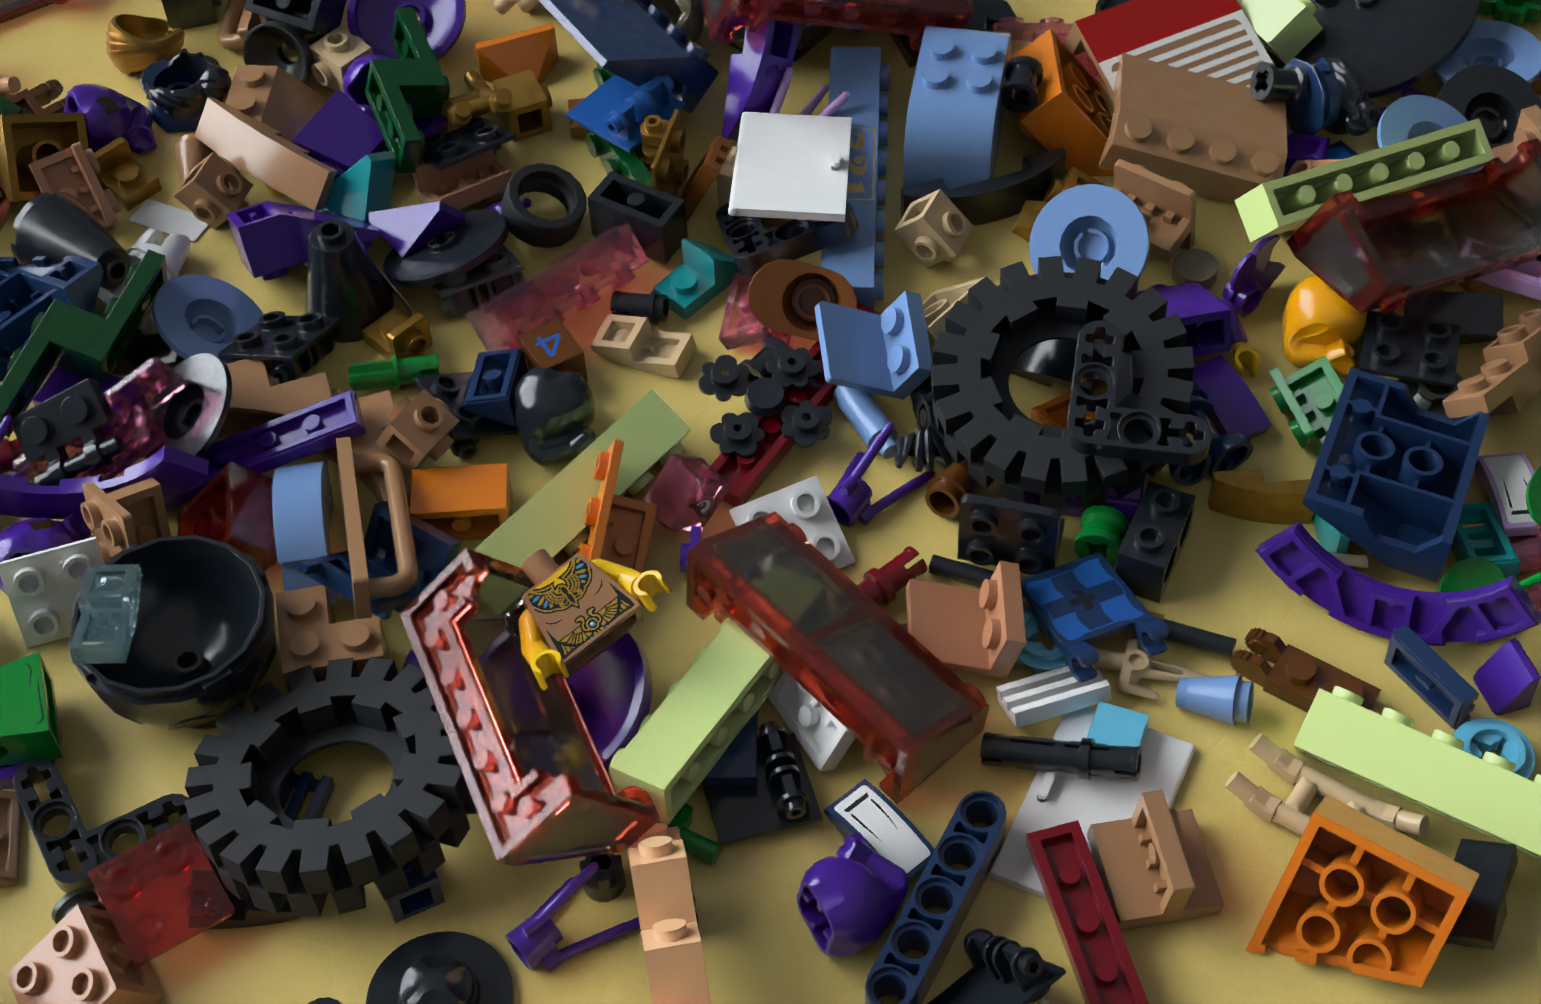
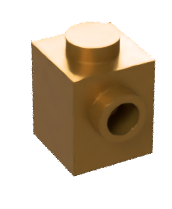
M532 69L493 80L494 92L501 88H506L511 91L513 96L512 106L508 113L500 115L506 129L516 134L517 138L512 140L513 142L552 131L549 110L553 106L551 94L546 83L539 84Z

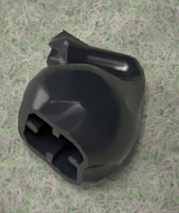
M543 367L532 368L521 378L513 396V412L521 443L532 461L540 466H550L576 458L595 441L596 434L589 426L594 421L596 406L587 381L574 373L560 372Z

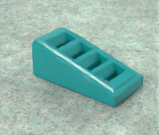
M1490 502L1464 504L1452 543L1456 561L1459 562L1467 558H1482L1497 565L1503 572L1505 579L1514 575L1518 581L1520 560L1506 532L1503 531ZM1484 523L1485 525L1466 528L1463 527V525Z

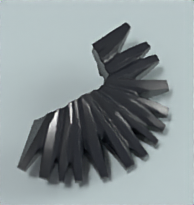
M931 375L910 394L918 433L912 432L896 439L894 446L896 468L901 469L909 456L917 472H921L923 465L927 472H932L934 460L945 469L952 464L951 458L953 459V457L945 447V431L938 432L933 414Z

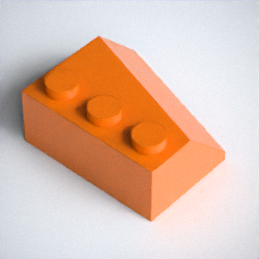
M1050 28L1011 57L1013 59L1017 56H1030L1038 60L1044 70L1042 82L1037 86L1039 96L1037 106L1030 112H1019L1020 118L1017 119V123L1027 138L1030 140L1036 138L1048 151L1063 147L1066 152L1065 170L1067 172L1072 167H1075L1091 177L1114 176L1113 171L1098 167L1113 118V112L1102 85L1075 55L1071 56L1065 43Z
M1326 795L1314 810L1245 951L1265 955L1267 948L1279 954L1295 957L1296 962L1316 965L1317 962L1351 969L1353 974L1421 988L1480 874Z

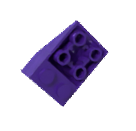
M265 201L226 214L243 264L254 278L262 276L264 281L282 277L288 273V267L303 262L308 267L310 233L318 224L324 221L341 220L349 223L366 249L372 246L371 240L381 237L380 231L369 221L364 222L324 210L314 211L308 207L273 201Z

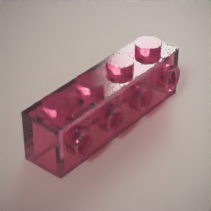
M626 223L608 229L465 314L487 352L520 348L519 335L556 318H559L561 322L565 321L563 313L573 307L580 311L601 299L598 292L610 285L615 290L636 278L633 271L647 264L649 260L631 227Z

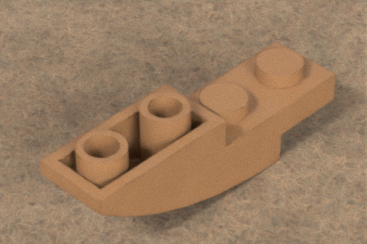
M1541 308L1520 315L1519 323L1498 331V338L1482 349L1486 363L1480 367L1481 372L1474 377L1459 382L1457 384L1458 390L1442 401L1447 417L1450 419L1465 417L1479 411L1485 414L1490 413V417L1518 413L1532 400L1541 389Z

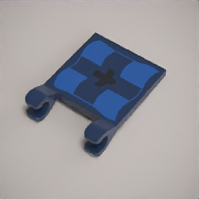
M1100 552L1021 580L1023 603L1064 654L1070 671L1078 682H1086L1097 677V671L1092 665L1099 662V654L1090 644L1134 629L1142 649L1148 656H1155L1167 651V645L1162 641V639L1169 636L1167 624L1147 611Z

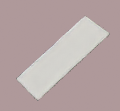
M148 198L129 219L131 222L159 229L168 234L179 233L186 235L192 242H195L208 226L207 223L197 219L192 212Z

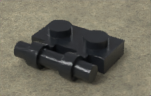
M87 378L13 417V423L11 424L28 463L39 462L45 458L48 462L47 470L34 477L35 484L40 486H59L61 479L77 478V475L91 468L99 470L111 464L113 461L112 457L126 450L125 444L119 435L115 434L105 440L101 429L116 422V419L96 378ZM82 440L84 444L83 452L69 458L65 448Z

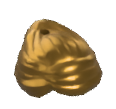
M132 14L115 15L108 24L106 54L122 74L143 72L150 64L160 60H171L177 55L184 44L185 34L181 28L173 29L171 24L164 19Z

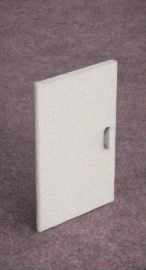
M743 112L741 115L728 214L731 216L845 222L852 117Z
M1086 707L1064 714L1052 739L1081 742L1083 737L1087 738L1096 709ZM1146 728L1141 743L1142 766L1138 781L1106 776H1092L1091 780L1079 779L1078 774L1038 770L992 867L990 878L1046 899L1026 844L1027 834L1078 820L1094 860L1087 837L1090 824L1131 818L1142 792L1163 790L1168 808L1171 809L1195 753L1196 746L1193 743H1188ZM1038 799H1042V800H1046V801H1045V802H1039Z

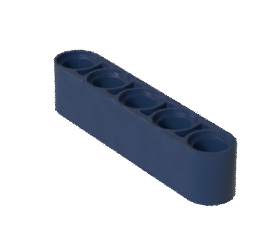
M975 791L966 795L959 803L867 976L865 1004H883L878 999L885 995H894L902 999L897 1004L923 1003L1003 846L1006 809L1000 797L987 791ZM982 822L987 823L990 826L986 828L975 827L972 824ZM953 864L966 865L969 868L966 870L959 871L954 870L949 866ZM937 906L946 909L947 912L933 914L926 909ZM916 950L922 952L925 956L919 959H910L902 954L906 951Z

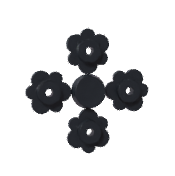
M786 345L777 347L774 350L773 359L766 362V371L772 375V378H759L751 383L747 379L749 368L744 364L737 365L736 359L731 355H721L715 360V363L707 362L703 364L701 368L703 376L699 379L700 391L706 395L715 394L716 399L722 402L728 401L732 395L736 397L745 395V405L751 412H745L738 416L734 413H726L722 416V423H717L711 427L710 438L714 443L719 444V450L723 455L729 456L735 453L742 458L753 456L757 451V444L763 442L765 438L764 431L758 427L759 420L757 416L770 417L778 414L780 411L781 420L784 423L781 433L786 438H794L797 446L809 448L816 443L817 439L825 440L829 437L830 428L828 426L832 422V413L828 408L815 407V404L810 400L802 401L799 406L789 405L784 408L786 404L784 389H788L792 385L796 389H804L808 385V379H813L819 374V364L816 360L810 358L809 350L806 348L794 350Z

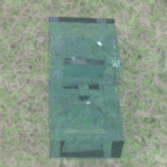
M139 564L88 566L77 596L81 616L69 647L73 664L126 663L139 602L141 568Z

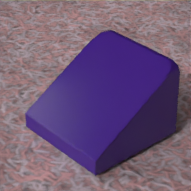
M1516 638L1508 640L1477 670L1473 677L1475 684L1490 709L1498 716L1530 707L1541 679L1538 671Z

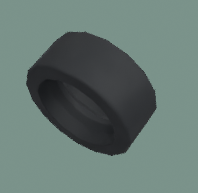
M544 163L526 165L514 172L507 183L501 201V215L505 218L509 231L517 239L535 247H558L572 240L577 233L586 212L587 196L581 183L570 172L558 166ZM529 192L547 193L558 199L565 206L568 215L565 218L556 220L540 218L530 213L522 205L519 197Z

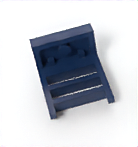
M388 501L374 504L365 534L364 547L368 578L388 577L398 573ZM410 514L418 565L417 582L410 590L403 594L370 599L371 613L386 620L391 618L393 610L403 615L409 612L410 605L418 609L426 608L428 599L436 604L443 603L448 587L444 581L454 568L461 541ZM348 550L300 562L299 572L308 575V577L354 602Z

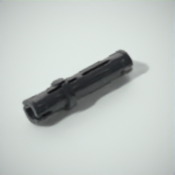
M985 732L980 750L982 766H1005L1019 769L1078 774L1079 779L1091 780L1092 776H1106L1138 781L1142 766L1141 747L1095 743L1094 738L1085 737L1079 742Z

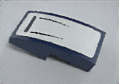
M866 779L862 780L823 811L844 838L860 832L874 851L904 869L908 879L927 865L935 850L913 823Z

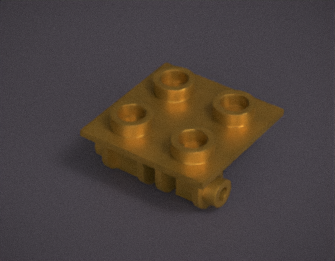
M679 109L674 110L670 121L663 120L657 115H649L640 126L643 161L645 167L651 173L652 187L676 197L679 185L686 184L689 174V161L683 159L687 133L685 128H681Z

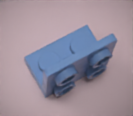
M905 290L881 315L820 301L815 306L826 382L904 400L931 375L933 361L921 294Z

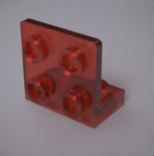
M187 820L87 872L130 956L138 966L228 919L235 913L229 897Z

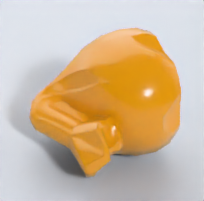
M1318 272L1299 282L1289 295L1283 315L1282 342L1288 361L1296 367H1306L1326 355L1337 376L1347 377L1350 367L1354 368L1355 366L1353 359L1355 355L1352 345L1359 341L1366 326L1367 308L1363 296L1357 290L1345 285L1327 273Z

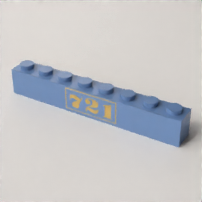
M831 47L829 104L844 91L850 93L849 99L832 116L852 117L846 202L852 205L859 228L851 237L822 249L821 267L831 269L843 275L852 285L857 303L874 310V300H883V273H875V268H884V241H876V236L885 237V210H877V206L886 205V180H878V176H886L887 150H879V146H887V121H880V117H888V92H880V89L889 88V64H881V47Z

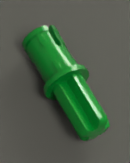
M437 353L396 359V354L391 355L390 360L356 363L348 367L349 384L354 391L395 386V390H400V385L416 384L414 381L415 376L440 374Z

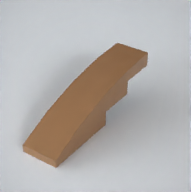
M213 97L207 98L194 135L197 139L246 173L314 211L323 210L337 170L308 156L310 151L282 138V133Z

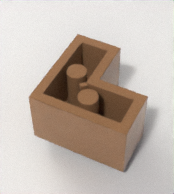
M324 585L275 593L282 675L288 692H291V687L286 673L311 665L317 682L326 680L328 660L353 657L359 675H361L370 657L390 659L382 623L377 615L372 616V618L336 623L329 595Z

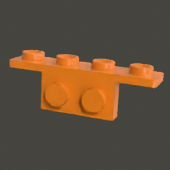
M614 439L607 452L599 451L593 479L600 480L597 498L590 496L585 511L584 525L591 526L588 543H580L577 554L584 555L590 561L600 558L644 573L657 505L614 494L624 447V441Z

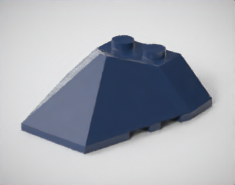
M36 256L32 259L34 264H20L16 257H0V382L4 380L8 373L9 361L17 348L23 349L31 337V327L35 318L40 312L46 313L54 299L94 313L104 272L100 263L79 256H66L63 258L62 263L50 264L46 256Z

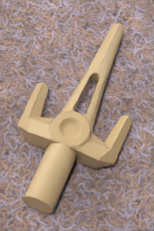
M1137 637L1128 640L1125 653L1094 647L1099 654V662L1094 664V667L1120 672L1118 687L1122 692L1156 700L1159 698L1158 692L1136 685L1137 682L1146 678L1178 683L1180 677H1211L1149 658L1142 649ZM1165 643L1167 645V650H1169V643Z

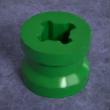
M1105 505L1091 506L1082 513L1080 521L1082 530L1076 535L1074 550L1080 558L1100 552L1110 565L1115 564L1117 552L1129 528V521L1121 511Z

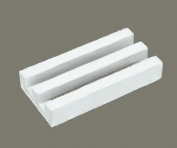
M1067 665L997 686L996 691L999 704L1014 726L1020 728L1096 705L1099 701L1106 702L1111 700V688L1108 681L1102 679V674L1098 669L1096 670V678L1086 682H1078Z

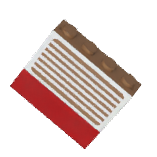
M1131 0L1075 21L1064 42L1071 56L1085 51L1088 52L1112 97L1122 53L1250 87L1251 76L1258 64L1262 62L1273 63L1237 0Z

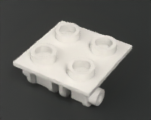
M817 475L729 510L736 526L732 528L734 540L736 543L744 544L760 583L772 568L810 582L855 563V559Z
M96 536L0 562V577L27 648L70 636L74 604L92 575L105 565Z

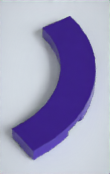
M165 445L146 460L126 468L124 475L109 480H103L101 475L61 479L59 486H40L31 484L29 478L0 474V514L25 518L47 517L49 519H65L70 513L75 511L82 514L80 506L82 502H85L83 484L93 482L105 493H110L151 477L161 484L165 502L184 493L208 475L209 461Z
M1300 521L1262 542L1255 550L1268 567L1299 596L1304 594L1316 604L1330 611L1328 615L1358 630L1383 638L1391 639L1392 633L1406 624L1427 645L1445 646L1447 642L1469 641L1482 643L1518 634L1541 623L1540 611L1514 575L1491 585L1458 592H1425L1396 587L1359 573L1338 560L1309 534Z

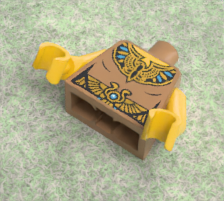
M545 549L538 550L529 556L522 564L521 569L534 583V586L522 596L525 611L521 614L518 622L521 653L531 666L542 690L549 688L546 679L554 673H561L565 680L569 679L643 621L641 604L636 599L641 600L649 611H655L658 606L652 599L653 595L662 591L668 594L672 593V589L663 576L655 570L641 573L632 568L600 558L590 561L580 553L571 557L561 566H558Z

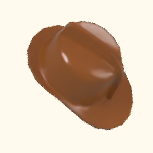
M779 259L765 264L755 273L748 290V302L752 314L762 325L774 331L809 340L819 341L815 306L820 301L856 309L857 305L853 287L843 275L831 269L796 260Z

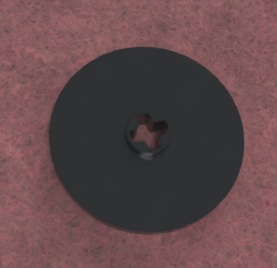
M465 211L464 222L449 231L435 235L428 243L408 255L401 257L393 248L384 260L383 271L392 285L401 288L426 287L450 280L477 267L497 252L508 237V225L503 215L496 211Z

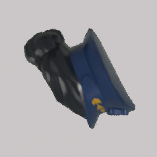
M186 48L182 49L171 60H160L150 64L143 70L141 76L142 89L146 93V99L149 100L148 109L153 113V122L157 123L166 132L196 131L207 98L213 97L223 102L224 99H227L232 84L229 72L221 68L217 60L204 55L202 52L189 53Z
M1293 57L1283 68L1288 70L1290 67H1302L1308 75V90L1305 98L1299 104H1286V117L1291 131L1294 133L1315 136L1320 129H1325L1337 135L1350 134L1361 136L1367 134L1379 123L1381 118L1380 109L1369 100L1365 82L1351 63L1341 58L1332 57L1325 59L1320 57L1314 64H1310Z

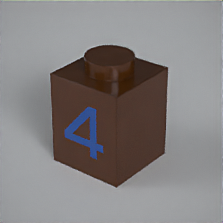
M559 318L518 336L519 345L523 349L528 370L537 367L550 368L560 372L577 374L588 382L584 351Z

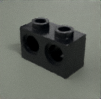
M1149 481L1117 552L1115 572L1135 596L1160 603L1190 533L1196 495Z

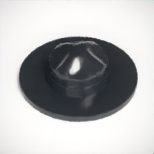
M1475 65L1457 72L1442 86L1437 95V99L1451 105L1467 121L1479 118L1491 149L1513 142L1521 109L1534 105L1541 109L1540 97L1525 79L1511 70L1495 65ZM1484 165L1482 173L1495 175L1487 165Z
M208 353L195 354L180 362L164 378L148 406L143 423L142 450L145 459L154 455L165 445L202 457L215 442L227 417L232 397L231 374L224 361Z
M451 931L434 932L409 940L385 958L370 982L366 1004H514V985L506 962L485 941L466 933Z

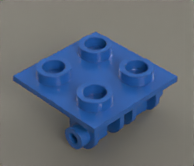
M613 75L567 112L566 117L630 153L642 143L640 126L647 116L657 115L663 120H670L674 110H682L685 107V103L672 96L674 82L668 75H656L650 83H645L639 87L617 75Z

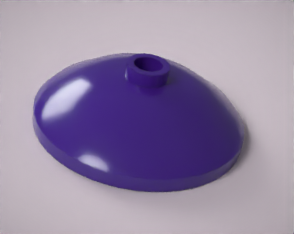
M349 0L347 5V24L350 34L361 37L366 44L372 47L373 54L387 56L391 59H398L391 42L397 7H413L416 16L420 18L419 23L424 24L426 28L427 41L431 49L436 51L438 60L445 56L455 45L461 35L466 19L465 0Z

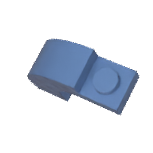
M328 461L278 467L274 471L272 484L273 525L278 564L281 563L284 591L322 585L308 577V575L299 572L298 569L302 561L332 554L329 535V510L334 508ZM326 587L331 605L339 604L337 593Z

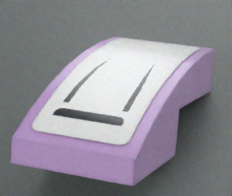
M1524 452L1478 456L1475 464V474L1489 494V502L1507 536L1541 534V525L1531 518L1526 505V489L1528 482L1534 474V470Z

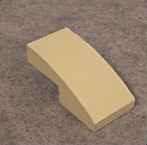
M615 314L607 315L590 344L593 352L611 361L643 372L673 378L681 377L697 347L693 335L690 333L652 330L647 317Z

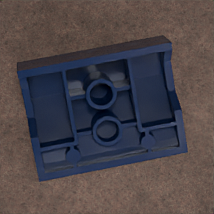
M539 0L605 70L638 87L651 81L656 75H668L674 82L672 96L684 102L685 107L683 109L689 113L694 111L719 74L707 61L710 54L698 44L692 41L688 42L691 35L677 24L669 23L672 18L671 15L659 6L651 3L652 0Z
M1350 367L1302 504L1387 567L1437 583L1453 543L1490 413L1485 414L1479 411L1470 416L1450 419L1447 416L1419 408L1406 384Z

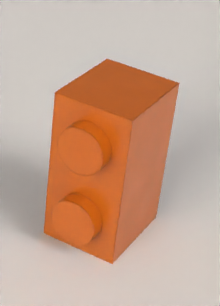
M483 463L469 466H436L412 469L410 514L459 541L486 539L512 516L513 492L507 463Z

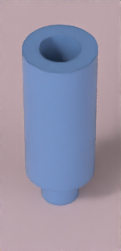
M839 385L833 393L835 402L864 444L869 448L890 420L870 392ZM895 428L879 451L885 459L895 456L894 446L898 435Z

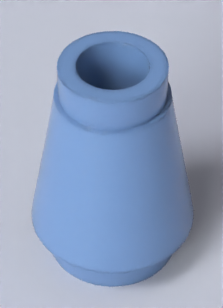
M1241 675L1180 677L1176 689V707L1184 708L1235 726L1237 721L1248 723L1253 707L1254 683L1243 681Z

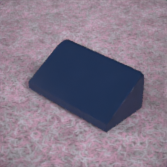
M522 348L478 353L463 404L465 411L515 426L513 396L517 384L529 371Z

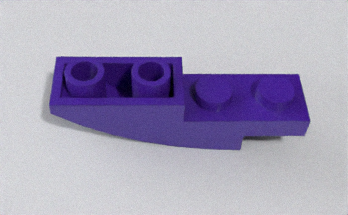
M791 0L748 1L743 54H731L722 129V137L730 141L738 142L743 112L769 113L785 70L788 67H792L801 18L790 15Z

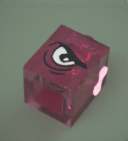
M672 453L643 500L657 505L655 518L668 530L679 532L680 530L691 531V526H701L703 530L731 486L703 458Z

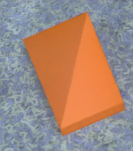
M553 23L475 44L480 77L493 83V80L532 69L539 84H541L559 60Z

